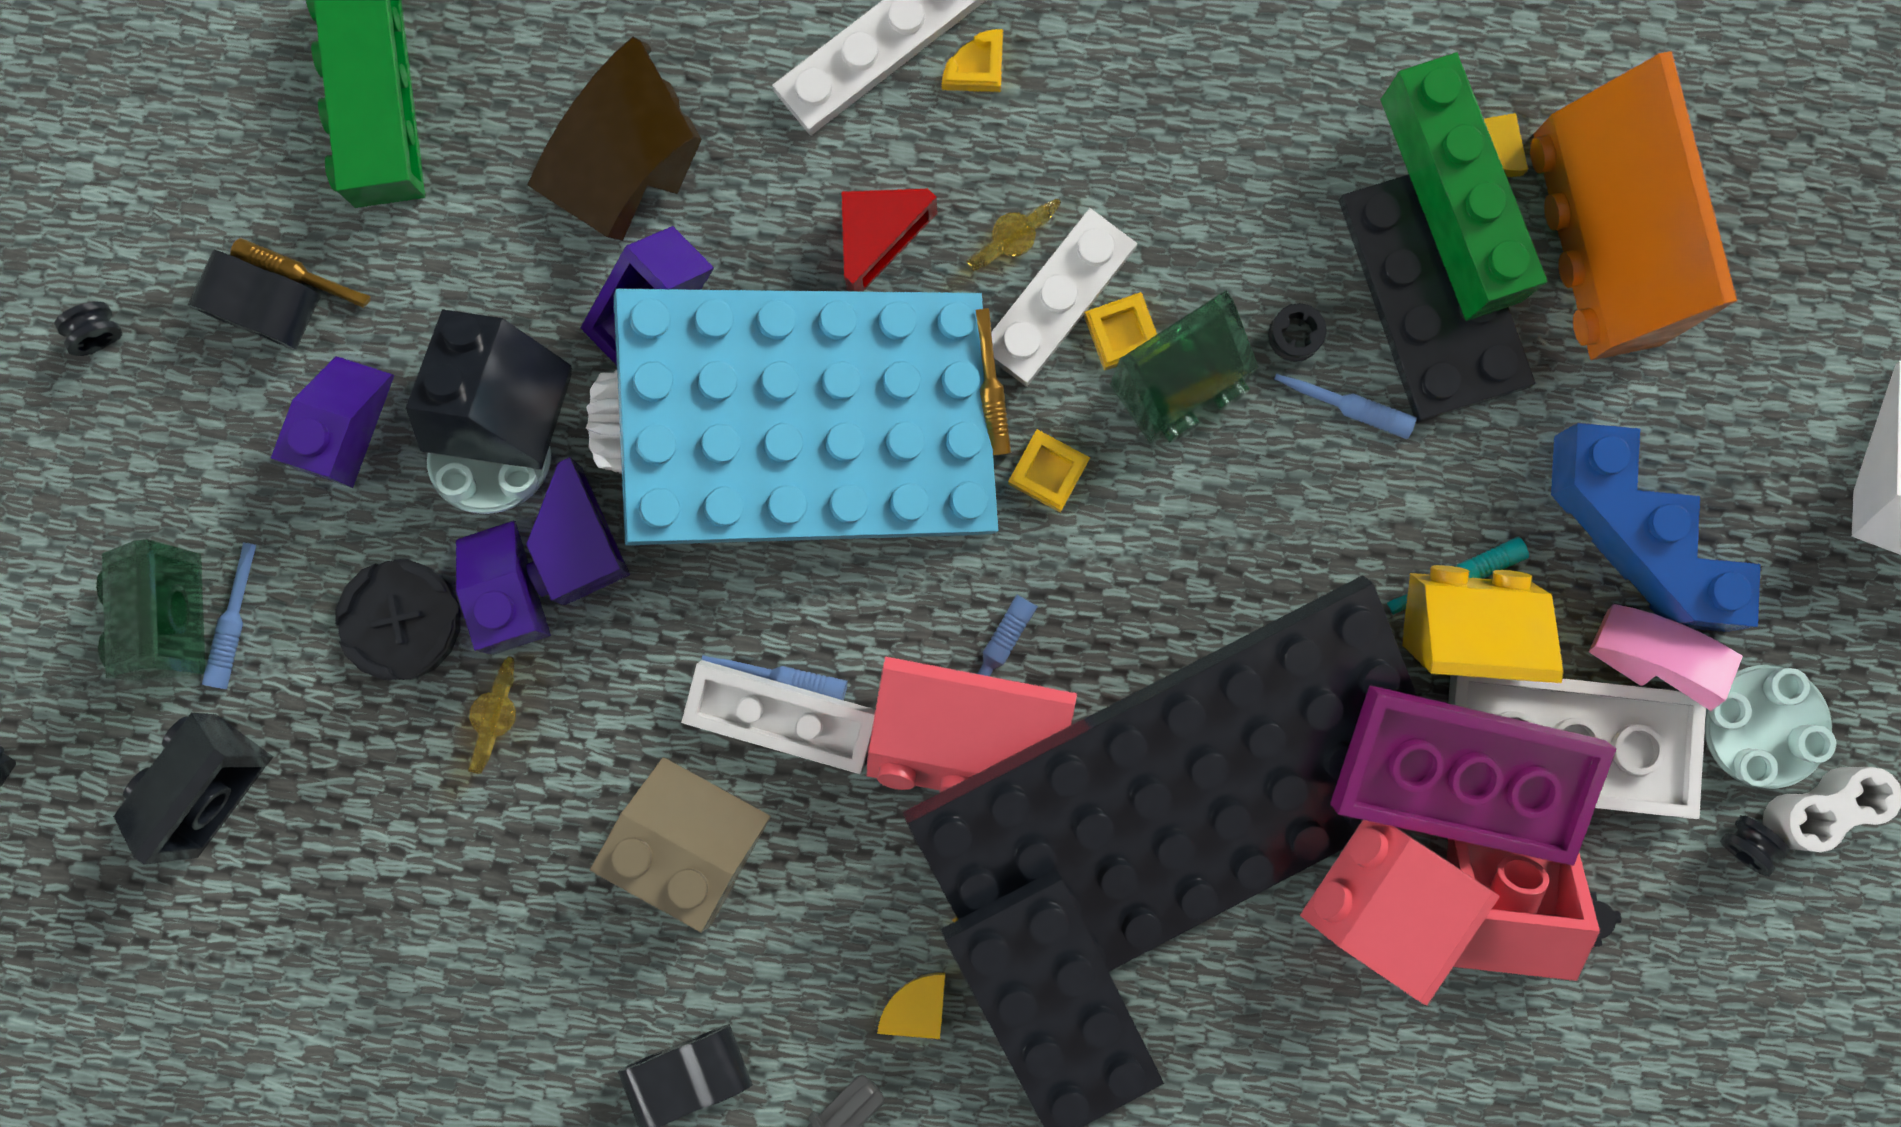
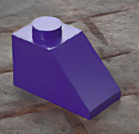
M674 226L626 245L580 329L617 366L614 293L616 289L701 290L714 267Z
M335 356L292 400L271 459L296 470L353 488L394 375Z
M570 457L558 462L526 544L533 558L532 562L526 564V568L533 586L542 598L549 595L551 601L565 606L629 576L630 572L582 466Z
M516 521L504 523L456 539V592L474 651L495 655L551 636L538 592L527 572L526 564L529 562Z

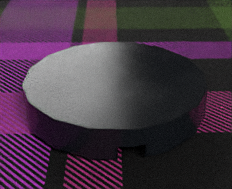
M395 559L394 561H385L381 564L375 563L362 569L344 587L335 609V625L339 626V636L341 639L339 643L344 655L360 671L388 681L413 680L435 670L452 652L460 632V605L452 586L433 568L409 559Z

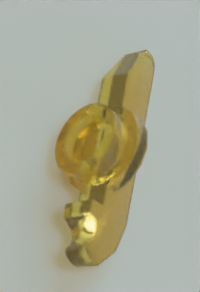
M1054 199L1044 203L1027 215L1013 212L1001 216L994 224L992 230L993 240L965 260V262L973 271L989 265L1002 254L1015 257L1027 253L1034 245L1036 239L1035 229L1045 225L1060 207L1061 201Z
M508 656L502 663L494 678L491 691L479 696L470 708L469 719L472 727L478 732L468 772L482 773L490 759L496 737L505 735L516 721V709L514 703L508 697L510 687H513L515 661L512 656Z

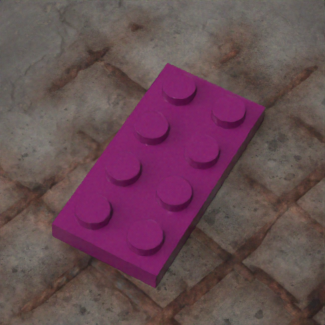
M1369 685L1330 805L1339 815L1574 866L1617 749L1603 739Z

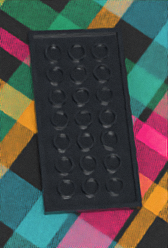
M1362 575L902 813L958 920L1057 869L1110 972L1343 850L1361 824L1362 819L1339 815L1330 803L1369 685L1417 696L1374 583Z

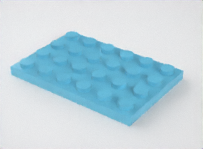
M616 289L614 293L625 545L963 536L994 534L998 532L993 448L986 427L987 424L980 395V387L984 381L976 309H983L982 293Z

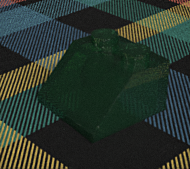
M1225 290L1120 358L1110 386L1149 444L1162 435L1166 437L1169 443H1172L1200 423L1195 416L1196 413L1213 402L1219 410H1222L1251 390L1246 381L1250 379L1259 366L1234 300L1228 291Z
M149 539L135 540L102 553V571H100L97 577L96 590L99 601L104 609V632L99 638L98 652L100 660L105 667L106 678L134 681L204 675L206 667L201 554Z

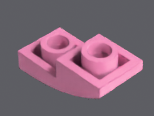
M1613 604L1607 610L1589 649V653L1638 685L1644 686L1657 676L1710 711L1726 701L1743 657L1726 645L1681 623L1653 613Z

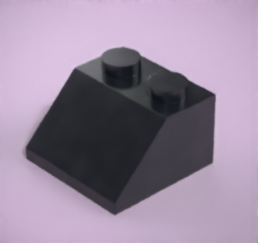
M442 309L405 407L420 451L542 470L572 373L571 364L503 318Z
M191 712L189 716L178 720L165 734L162 740L164 749L151 767L144 768L138 772L127 784L123 792V797L126 800L113 816L133 857L143 865L198 858L272 760L273 756L216 714Z

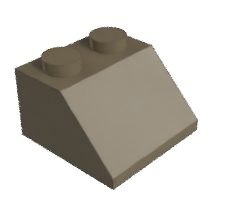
M663 757L620 814L589 871L695 930L703 932L712 926L771 815Z

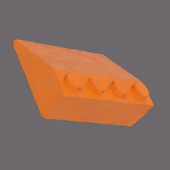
M1672 51L1655 55L1552 113L1537 129L1530 145L1531 162L1537 173L1544 174L1549 194L1546 196L1544 203L1545 218L1550 229L1553 231L1558 230L1563 249L1559 257V273L1565 287L1573 289L1578 309L1573 316L1574 333L1580 345H1587L1590 360L1662 346L1737 301Z

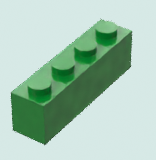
M306 0L310 16L317 24L318 41L312 42L311 52L316 71L323 78L325 97L318 100V112L323 129L327 134H330L332 155H326L325 171L330 187L333 191H337L354 208L426 198L401 0Z
M1458 52L1400 70L1380 101L1465 320L1468 321L1523 302L1548 281Z

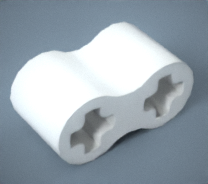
M1839 767L1826 773L1818 786L1808 793L1784 794L1770 801L1764 811L1763 825L1776 833L1788 845L1789 849L1812 852L1829 851L1839 845L1845 834L1854 826L1861 824L1878 825L1893 819L1901 808V787L1892 774L1881 768Z

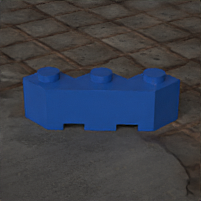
M1577 423L1554 436L1551 496L1567 514H1571L1592 537L1591 541L1622 577L1625 580H1629L1650 603L1649 607L1656 615L1681 623L1692 629L1730 632L1758 627L1761 564L1697 558L1700 496L1637 490L1640 428Z

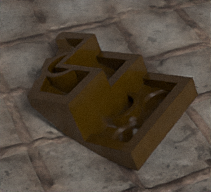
M631 37L603 64L575 98L544 148L527 186L604 236L623 241L647 186L678 194L702 140L690 117L681 111L679 98L671 83L661 78L648 55L652 52L649 44L635 37Z

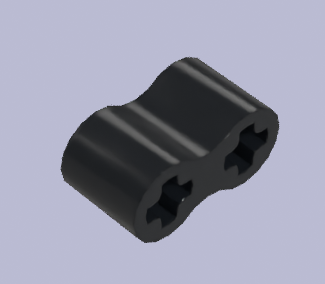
M212 250L188 302V306L234 327L289 349L297 350L321 295L289 278L258 268L224 252Z
M730 1024L718 1027L683 1043L642 1058L618 1070L638 1127L664 1126L692 1112L734 1097L753 1085Z

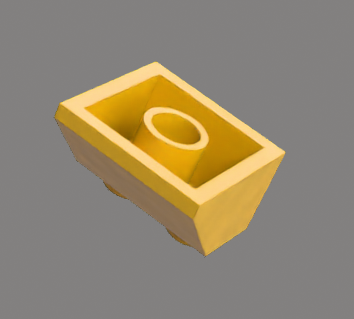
M1445 565L1431 566L1430 575L1410 573L1403 628V647L1430 673L1562 684L1563 665L1552 594L1531 582L1532 575L1518 571L1494 570L1492 579L1469 578V570Z

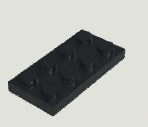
M1409 174L1341 196L1339 204L1413 416L1417 417L1416 423L1522 391L1536 384L1509 307L1468 321L1465 320Z
M1057 869L941 928L945 942L1043 1127H1083L1164 1084Z

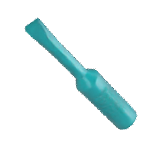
M1517 536L1476 557L1465 560L1455 567L1469 570V578L1484 579L1493 575L1494 570H1504L1509 566L1528 559L1530 555L1524 541ZM1408 594L1387 602L1393 615L1406 609Z

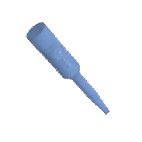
M1276 374L1274 380L1302 394L1337 406L1346 417L1359 420L1404 439L1409 438L1416 423L1417 417L1394 408L1391 409V407H1386L1354 393L1342 396L1308 382Z
M243 543L227 611L217 620L214 639L212 640L213 644L211 645L212 649H210L202 685L227 689L232 663L234 662L243 626L239 612L256 549L254 544Z
M1018 594L1015 596L1007 613L1002 618V622L999 623L994 635L983 651V664L977 674L990 677L994 669L1004 665L1010 655V651L1013 650L1026 624H1028L1038 606Z
M704 655L701 659L840 700H844L848 685L846 680L821 676L820 674L785 666L771 670Z

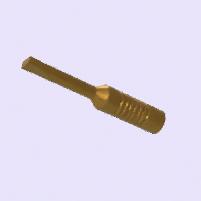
M238 238L232 245L231 256L258 268L276 273L298 283H306L362 308L371 301V296L310 273L301 262L273 252L253 242Z
M989 308L976 309L984 381L980 387L984 418L986 419L985 422L993 448V455L1011 453L1006 417V404L1004 402V386L996 378Z

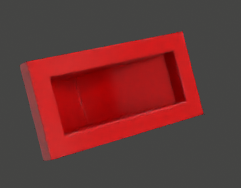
M928 188L842 192L844 278L848 291L863 292L937 215V196Z

